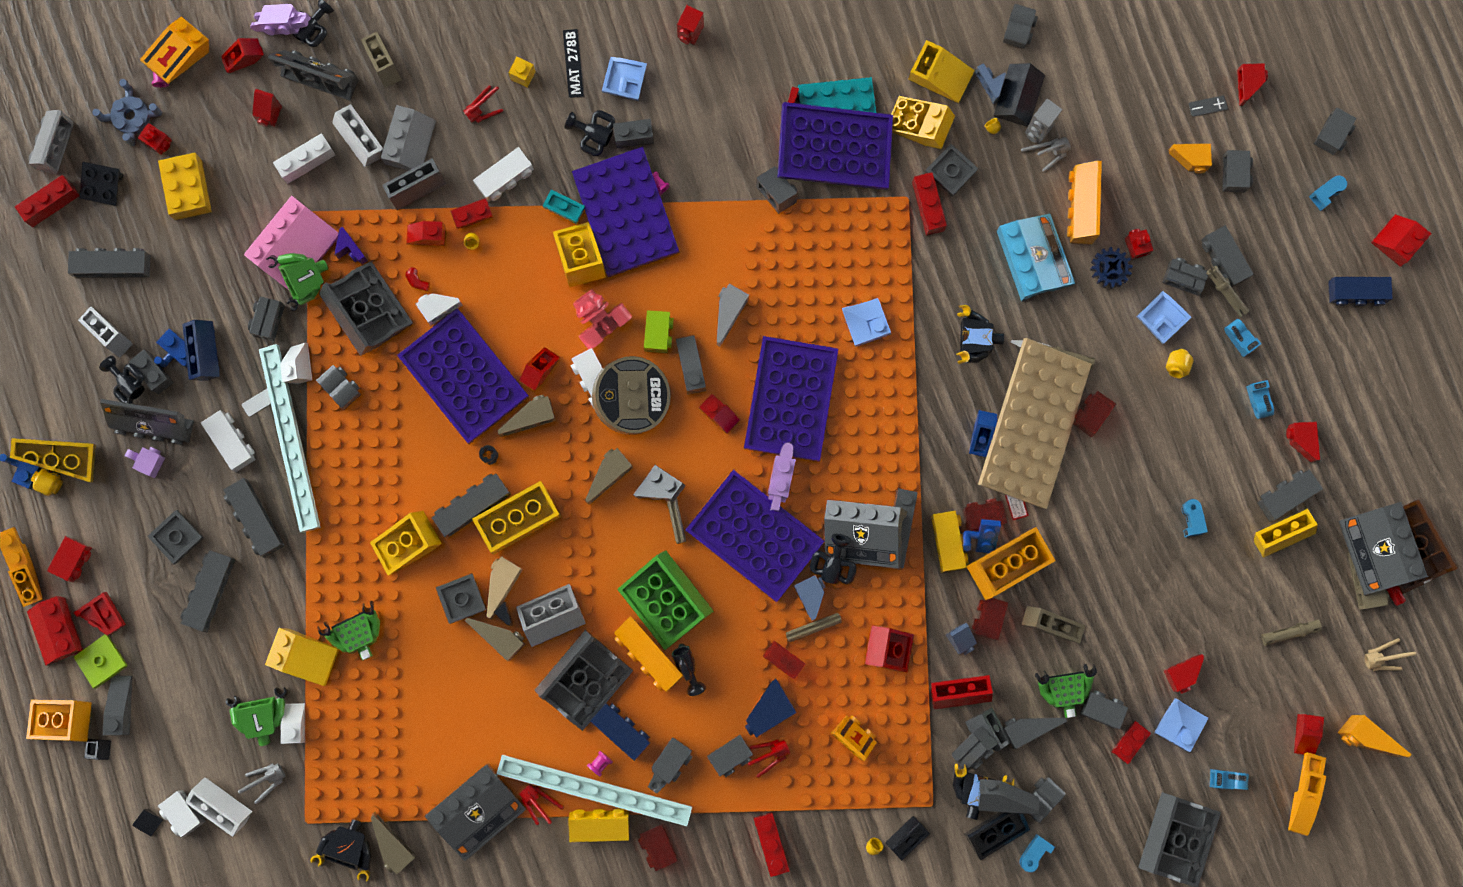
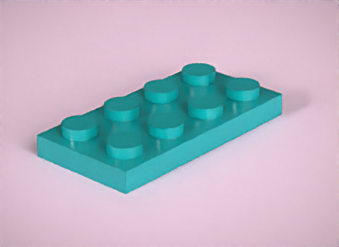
M872 77L798 85L800 104L876 113Z

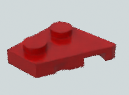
M107 592L101 593L73 612L77 617L88 621V624L97 627L99 631L107 636L112 635L126 625Z

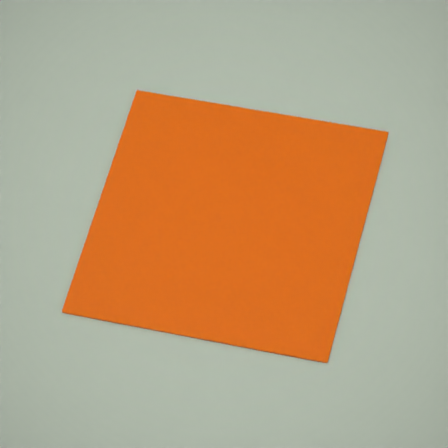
M908 197L797 199L795 204L779 214L767 200L665 202L663 206L680 253L611 277L607 276L605 270L606 278L570 288L553 232L589 222L585 209L579 221L575 224L543 208V206L490 207L493 215L492 218L458 230L450 211L456 208L312 211L338 233L341 227L346 230L368 260L366 263L372 261L413 324L379 347L360 356L319 295V292L315 299L307 302V343L312 372V380L307 382V469L321 528L306 532V636L333 646L325 636L319 634L317 627L319 626L321 630L327 628L324 622H328L330 630H332V626L363 612V603L366 608H370V601L374 602V610L380 620L379 636L376 638L377 642L369 645L372 657L362 661L358 651L350 654L339 650L326 686L305 680L306 823H350L352 819L360 822H372L371 816L374 812L384 822L427 820L425 818L426 814L486 764H490L497 774L502 755L692 806L691 813L931 807L933 805ZM421 221L443 222L446 227L445 246L406 244L407 225ZM468 233H475L479 238V246L474 250L467 249L464 246V238ZM337 240L322 257L328 266V270L320 273L324 280L320 285V290L323 284H332L344 278L352 270L362 266L359 261L354 262L348 253L340 259L335 256ZM410 267L418 270L417 273L420 280L430 282L428 291L410 286L405 275ZM731 284L749 294V299L719 347L717 346L720 300L718 295L723 287L727 288ZM592 289L596 294L602 295L604 298L603 303L605 301L609 303L604 309L606 313L618 304L623 303L632 315L629 321L621 327L618 326L611 334L605 336L601 343L593 348L602 368L623 357H641L658 366L669 383L670 405L662 421L648 431L628 435L608 428L599 419L595 409H593L589 398H591L589 391L584 392L579 382L582 381V378L579 374L575 375L570 366L573 364V357L588 350L578 336L592 325L590 321L584 324L580 322L583 317H577L576 308L573 306V303ZM433 293L458 298L462 303V306L458 308L459 311L529 396L470 444L465 441L397 356L437 324L435 323L430 326L416 305L419 302L418 299L425 294L430 295ZM878 298L891 335L855 347L842 308ZM647 310L670 312V318H674L673 329H669V336L672 337V347L668 348L667 353L644 351ZM694 335L706 391L687 395L676 339ZM763 336L838 348L820 462L792 457L796 461L786 502H781L780 506L825 541L824 518L827 500L894 506L898 488L918 492L904 568L898 570L855 564L857 571L851 584H844L842 582L831 584L823 581L826 588L823 589L824 595L817 617L813 621H811L794 588L796 584L816 575L817 579L821 577V575L814 574L810 570L811 560L778 602H775L685 531L733 470L765 495L768 494L774 460L776 456L780 455L744 449ZM545 347L560 358L546 380L534 391L519 381L526 364ZM332 365L336 368L341 366L348 374L345 376L349 382L353 380L360 387L358 392L361 395L344 410L316 381ZM711 394L724 405L726 404L740 419L728 434L699 409L700 405ZM539 395L549 397L556 421L507 436H499L498 430L529 401H533L534 397ZM490 445L495 448L499 455L496 463L488 465L480 459L479 451L483 446ZM618 448L633 468L588 505L585 499L601 462L605 459L604 455L609 450ZM487 451L485 457L491 459V454L493 453ZM654 465L685 485L677 497L686 542L676 543L666 500L638 499L633 495ZM489 474H497L511 493L503 501L541 481L561 515V518L494 555L490 553L474 521L449 538H446L432 519L435 516L434 512L436 510L451 505L450 501L452 499L467 494V489L473 485L478 486L483 483V478ZM424 511L442 544L429 554L388 576L370 542L408 514ZM825 542L821 545L818 551H822L825 553ZM665 550L714 611L666 650L663 649L617 590L650 560ZM501 556L523 569L503 601L508 605L513 625L508 626L496 614L493 619L488 618L487 610L468 618L504 628L513 633L517 631L525 638L523 642L526 645L510 661L504 659L465 621L467 618L449 624L436 590L438 586L473 574L487 609L490 575L493 570L491 566L495 559H500ZM822 557L819 559L818 569H823L826 562ZM843 566L842 576L847 578L849 566ZM570 584L586 624L531 647L523 631L516 607ZM836 613H839L842 622L792 642H789L786 637V632ZM631 616L675 667L676 664L671 655L672 652L679 648V644L689 646L695 659L694 675L697 682L704 683L706 690L699 695L689 696L687 690L690 683L683 677L667 692L664 689L660 692L653 684L655 679L651 675L647 677L640 669L643 665L638 660L634 662L627 654L629 649L625 645L621 647L614 638L617 636L614 632ZM872 626L892 628L914 634L908 673L865 664ZM585 630L633 670L607 701V704L611 705L613 703L621 710L619 714L624 719L627 716L635 723L633 727L638 732L642 729L650 737L648 741L651 743L635 761L592 722L582 731L535 692L536 687ZM777 679L796 713L758 737H755L754 734L750 736L745 728V725L748 724L746 719L770 683ZM846 715L848 717L853 715L861 722L859 726L864 731L868 729L876 736L874 740L877 743L865 761L856 757L831 734ZM738 735H741L748 748L752 745L772 742L778 739L779 741L785 740L790 754L786 756L787 759L778 763L759 778L756 775L776 760L774 756L751 766H748V763L744 766L738 764L734 767L735 772L727 777L724 775L719 776L707 757ZM672 737H674L692 750L690 754L693 757L687 766L683 764L680 767L679 771L681 774L675 782L671 780L658 793H655L648 787L654 775L652 766ZM773 746L750 750L753 754L750 757L751 761L772 752L770 748ZM599 751H602L613 761L612 764H608L601 772V777L587 766L596 759ZM498 775L502 782L523 804L519 794L530 783ZM538 786L541 791L564 806V809L561 810L538 794L540 798L536 802L548 817H569V813L575 810L593 811L595 809H603L604 811H613L618 808ZM530 805L536 817H542L534 805ZM526 808V810H525L522 814H520L517 818H532V817H531V815L529 814V812H528V810H527V808ZM629 811V815H643Z

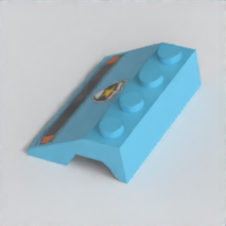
M1051 214L1016 220L999 226L997 234L1021 301L1047 291H1056L1075 284Z

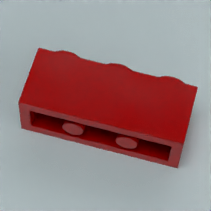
M933 172L914 176L912 185L926 236L944 232L947 224Z
M61 175L14 207L24 222L34 227L80 195L71 181Z
M990 675L931 683L934 710L992 702L993 691Z
M770 812L753 817L770 877L790 872L773 813Z

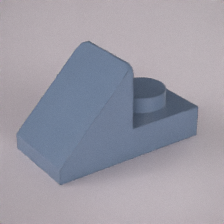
M983 63L977 66L975 74L994 104L999 98L1006 72L993 79L992 71L989 67L986 68Z

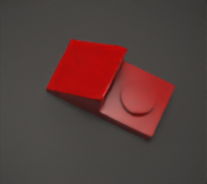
M713 394L699 407L726 434L740 421L735 413Z

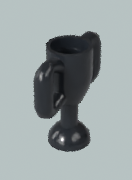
M318 0L319 9L312 17L310 16L308 26L300 28L298 34H292L301 43H307L310 47H317L327 36L326 28L318 25V20L324 13L330 14L334 10L324 0ZM315 31H320V33L314 38V40L311 41V37L314 35Z
M597 110L592 115L591 123L587 125L578 121L576 114L571 112L564 128L568 130L575 127L584 131L585 136L580 142V149L589 155L599 156L612 137L615 118L611 114ZM597 117L608 121L609 124L606 127L597 124ZM592 140L598 144V150L586 145V143Z
M114 356L107 357L101 362L99 369L103 372L110 371L116 377L117 385L113 389L114 396L120 402L132 404L133 400L140 397L145 390L142 385L144 380L142 372L134 364L128 363L125 365L122 373L116 367V358Z
M836 533L831 538L835 545L833 554L828 555L822 551H816L811 559L810 570L814 574L821 575V579L827 583L837 584L842 582L844 584H851L854 581L857 567L854 562L842 560L840 556L842 548L850 543V538ZM820 557L826 561L823 569L817 568ZM843 566H849L847 578L842 576Z
M679 644V648L675 649L671 655L676 667L683 674L684 679L690 683L687 690L688 695H699L706 690V686L702 682H697L694 675L695 659L690 647L685 646V644Z

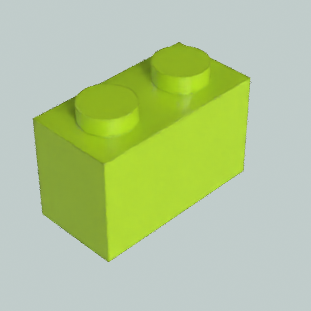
M647 310L644 340L645 352L667 353L668 348L672 347V337L669 336V329H673L674 318H670V312Z

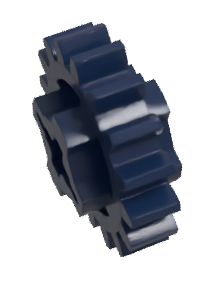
M1110 247L1108 252L1102 249L1101 254L1097 253L1095 255L1096 259L1091 261L1095 265L1090 268V271H1095L1092 278H1098L1097 284L1103 282V288L1108 284L1111 289L1115 287V284L1121 287L1122 282L1126 283L1128 281L1127 277H1130L1132 274L1128 271L1133 267V265H1128L1131 258L1124 257L1126 252L1120 254V248L1113 251V248ZM1114 263H1116V265L1114 266L1113 270H1110V271L1107 273V271L1109 270V267H1110L1111 265H1113Z

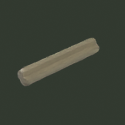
M676 498L675 501H667L675 540L677 544L686 542V537Z
M839 613L793 629L786 632V637L789 642L832 627L842 622Z

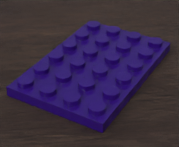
M783 102L777 178L883 190L889 189L893 115Z
M643 147L572 171L608 277L680 253Z
M458 308L397 355L468 444L529 397Z
M763 336L744 449L780 455L782 446L785 443H792L794 447L792 457L820 462L838 348Z
M733 470L685 531L775 602H778L811 560L813 554L818 551L825 541L781 506L779 511L770 510L772 500L768 499L767 495Z

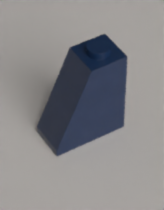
M777 679L770 683L746 719L748 724L745 725V728L750 736L754 734L755 737H758L796 713Z

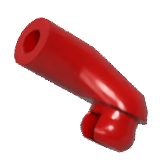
M410 267L405 274L410 286L428 291L430 282L420 280L417 273L418 270Z

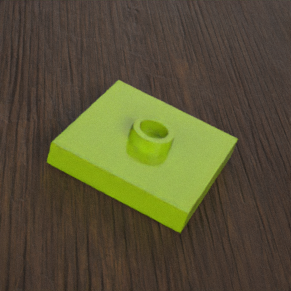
M103 635L73 657L94 689H97L128 666L111 638L107 635Z

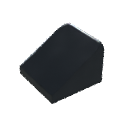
M503 602L495 611V614L508 626H512L513 621L506 602Z
M88 738L84 758L108 760L111 740Z
M144 809L132 826L152 836L163 819L151 810Z

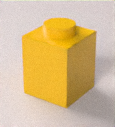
M516 56L508 73L512 81L528 88L536 71L532 63Z

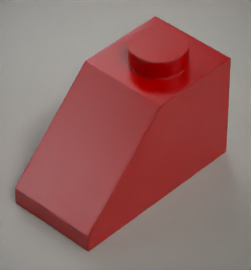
M238 38L221 56L226 73H231L255 64L264 54L258 38Z
M1265 63L1242 64L1238 68L1239 106H1243L1267 81L1268 71L1265 70Z
M255 89L253 117L259 125L275 127L282 105L274 94Z
M421 221L407 225L406 244L445 246L446 227L443 222Z
M544 347L526 364L519 381L535 391L546 380L560 357Z
M1299 422L1288 425L1286 436L1290 441V445L1308 461L1316 462L1320 460L1317 422Z
M1198 654L1163 670L1173 692L1180 691L1181 694L1191 690L1190 686L1196 684L1204 660L1203 654Z
M1297 714L1294 753L1303 755L1307 752L1316 753L1323 735L1324 717Z

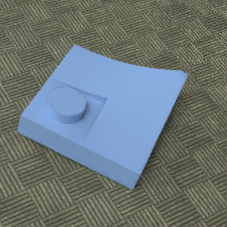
M610 57L602 92L638 101L647 63Z
M1164 291L1136 316L1162 344L1192 318Z
M878 298L842 308L855 347L891 335Z
M1174 699L1154 733L1185 751L1191 752L1208 717L1180 700Z

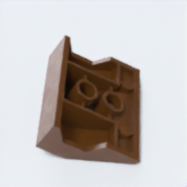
M1421 498L1404 505L1403 508L1428 577L1398 585L1402 594L1459 567Z

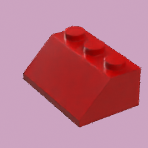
M52 597L36 604L27 611L45 666L76 655L83 650L65 597Z

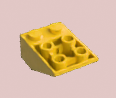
M926 40L908 80L959 103L975 70L943 47Z
M899 96L891 114L893 115L892 133L924 146L942 149L955 115L947 105Z

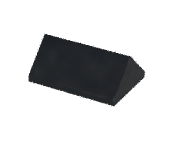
M1031 63L1010 64L993 116L1028 127L1036 107L1045 74Z
M998 812L964 833L981 861L1028 832L1030 828L1023 813Z

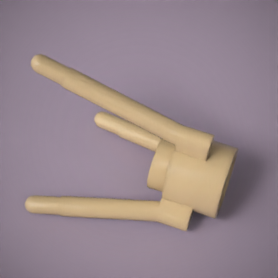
M1397 638L1378 648L1368 650V654H1365V663L1367 668L1373 671H1401L1402 667L1382 665L1388 660L1414 656L1416 652L1385 657L1382 653H1378L1400 642V639Z

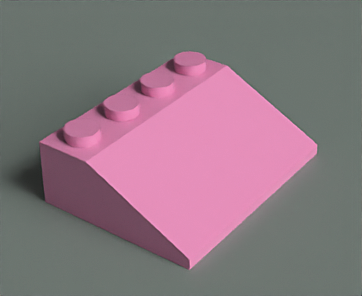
M291 195L244 253V256L288 289L278 268L280 264L278 263L274 268H269L268 266L275 264V261L273 259H266L271 255L278 257L279 255L296 253L313 258L314 262L317 263L338 238V232Z

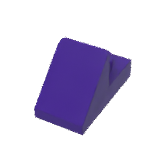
M341 227L338 233L335 256L340 259L348 253L354 262L359 261L363 265L368 260L346 230Z

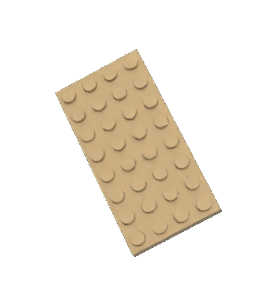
M1023 339L978 485L1047 509L1089 375L1091 363L1031 339Z

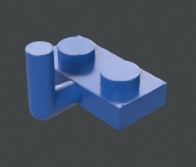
M169 328L156 342L168 353L163 359L159 356L155 357L154 362L164 368L175 358L187 368L184 340Z
M1 454L0 461L18 467L11 482L32 490L33 482L31 478L35 471L39 472L41 470V467L10 458L6 454Z
M981 519L979 532L964 531L963 549L970 551L971 539H977L976 552L990 553L995 550L1001 521Z

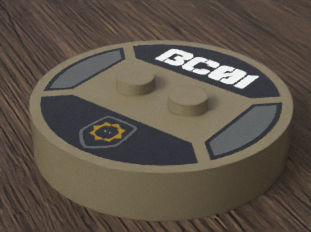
M635 356L623 357L609 363L597 375L592 389L593 407L599 419L611 430L621 434H639L654 428L665 417L670 405L669 383L660 368L651 361Z

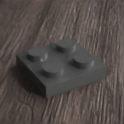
M950 144L925 170V173L933 172L935 182L953 197L979 168Z
M175 510L147 536L173 564H177L204 538L178 510Z
M473 574L436 587L449 624L487 610Z

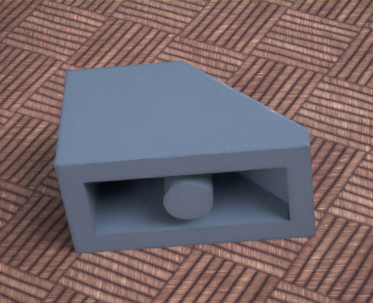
M816 575L794 586L811 621L817 617L824 595L823 589L826 588L821 577L817 579Z
M967 623L961 624L946 634V637L958 654L964 653L966 655L974 650L973 645L977 644Z

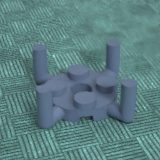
M121 79L119 84L125 90V97L113 102L110 114H103L99 109H94L92 114L101 122L112 121L113 125L124 133L122 136L123 140L130 146H134L136 144L135 134L142 131L145 125L149 123L150 117H159L162 115V111L154 103L150 104L148 109L141 99L133 97L132 86L125 79ZM133 111L135 113L134 118L127 120L126 114Z

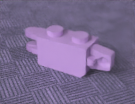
M292 4L264 5L262 12H257L254 15L258 22H252L250 28L256 32H264L271 36L298 34L300 28L308 26L310 16L307 13L298 12Z
M785 443L781 448L780 456H776L767 494L769 495L768 499L772 500L770 510L779 511L780 503H785L788 498L796 459H792L794 450L792 443Z

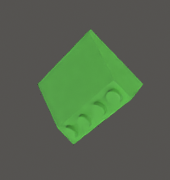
M666 550L656 555L617 589L664 650L668 649L714 612Z

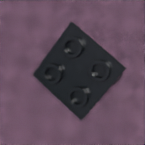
M82 162L79 198L117 206L119 180L122 181L123 173H120V169Z

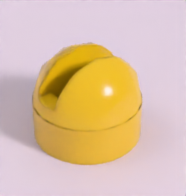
M997 118L989 120L984 125L990 134H997L1001 130V124Z
M468 233L464 238V246L470 250L476 249L479 246L478 236L475 233Z
M871 838L866 844V851L870 855H877L883 850V844L878 838Z

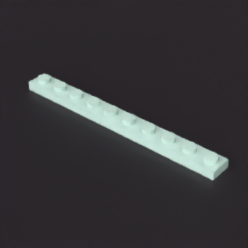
M275 344L259 349L299 531L305 533L321 527L288 383L282 382L280 363L283 359L280 346Z
M506 755L501 756L497 774L683 826L688 825L692 806Z

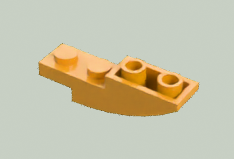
M12 527L0 532V549L10 571H8V574L22 606L25 607L42 600L39 581L26 545L22 544L16 528Z
M1308 752L1304 754L1299 788L1294 793L1288 831L1305 836L1309 835L1324 791L1326 776L1323 775L1326 763L1325 757Z

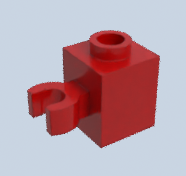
M149 123L138 136V139L144 145L160 155L170 148L172 141L167 134Z
M1139 228L1134 229L1125 238L1132 260L1150 255L1154 251L1147 229L1142 231Z

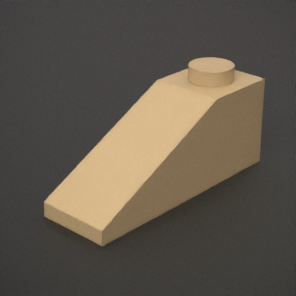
M502 556L500 559L496 558L491 566L493 570L490 575L487 617L490 619L494 618L495 611L501 606L523 569Z

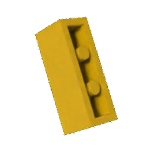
M1306 509L1256 532L1254 543L1264 558L1316 534L1318 524L1310 511Z
M956 511L933 514L931 519L941 573L965 569L969 561L967 553L963 552V534H960L959 526H961L960 515H957Z
M621 808L614 809L613 811L595 809L593 811L575 810L569 813V842L629 841V810Z

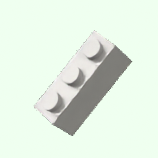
M1047 98L1025 131L1027 138L1032 142L1040 144L1054 126L1063 109Z

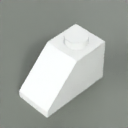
M433 293L423 295L418 299L419 302L416 303L430 326L462 306L458 298Z
M308 343L290 347L280 363L283 383L300 384L312 380Z
M305 703L285 704V713L281 721V744L305 743Z

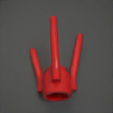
M489 85L463 110L471 123L475 120L479 123L484 119L503 112V109H499L480 116L483 112L479 106L499 90L498 86L485 95L491 89Z
M776 739L772 742L749 747L752 750L773 746L770 748L772 752L748 762V766H751L772 756L776 759L756 775L757 778L781 761L787 759L786 756L790 754L785 740L779 741Z
M531 784L528 785L519 795L535 824L539 825V821L530 806L532 804L548 824H552L550 818L536 802L540 798L538 794L561 810L564 809V806L541 791L538 786L534 788Z

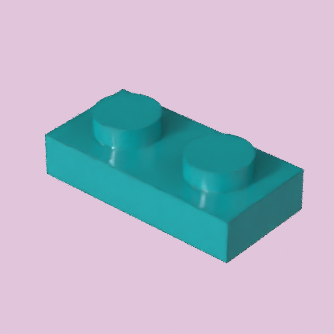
M552 189L542 205L543 208L575 224L579 221L585 208L584 205Z

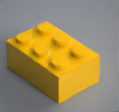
M196 153L158 160L168 215L174 220L212 212L202 159Z

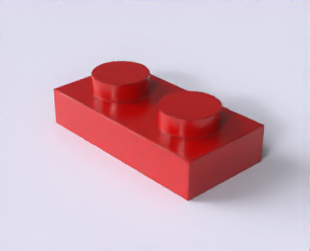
M486 198L450 210L457 230L493 217Z
M1134 721L1111 752L1124 763L1129 764L1151 732Z

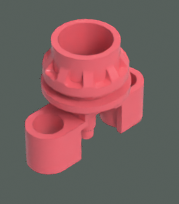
M593 289L573 303V306L576 308L577 317H583L580 322L582 324L588 321L592 323L589 328L578 336L588 350L596 347L603 341L605 336L611 334L618 326L621 327L632 318V315L623 303L618 304L606 313L604 309L609 303L607 301L603 303L604 298L602 295L596 294Z

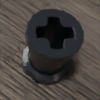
M486 445L479 451V457L484 463L492 465L497 462L499 455L494 447ZM487 451L493 453L491 454V459L485 457Z

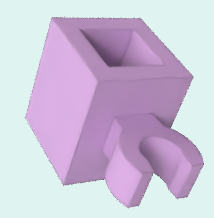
M142 447L139 454L128 449L125 454L126 457L135 461L133 469L153 478L156 477L165 460V457L160 455L161 451L150 447L149 450Z

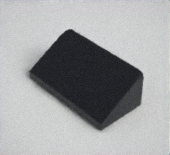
M913 816L885 843L902 861L930 833Z

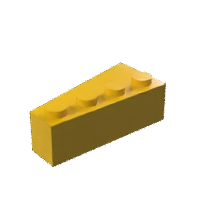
M11 438L10 458L93 483L96 444Z

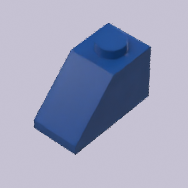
M978 411L969 454L987 457L997 425V414Z

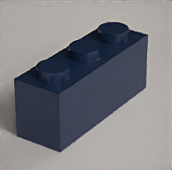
M1333 277L1329 280V303H1336V306H1346L1348 303H1355V306H1365L1367 303H1374V306H1384L1393 299L1392 277Z
M192 320L182 324L189 380L209 381L220 377L213 321Z
M606 703L590 722L635 761L651 743L648 741L650 737L642 729L638 732L633 727L635 723L627 716L624 719L619 714L621 710L613 703L611 705Z

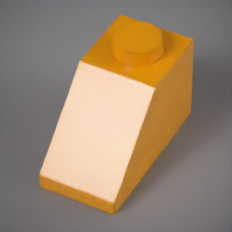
M1173 144L1169 149V154L1188 171H1194L1197 174L1205 173L1212 166L1211 144Z

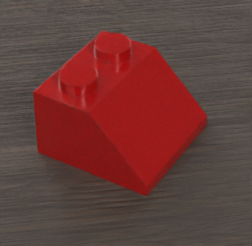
M1395 214L1371 243L1401 267L1413 257L1432 233L1417 221Z
M872 626L865 664L908 673L914 634L892 628Z

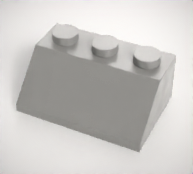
M396 105L381 155L383 163L408 171L424 163L436 120L414 109Z
M46 111L45 116L41 119L40 132L35 137L34 149L29 155V164L33 168L55 175L58 173L74 122L62 111Z
M570 584L516 607L523 631L531 647L586 624Z

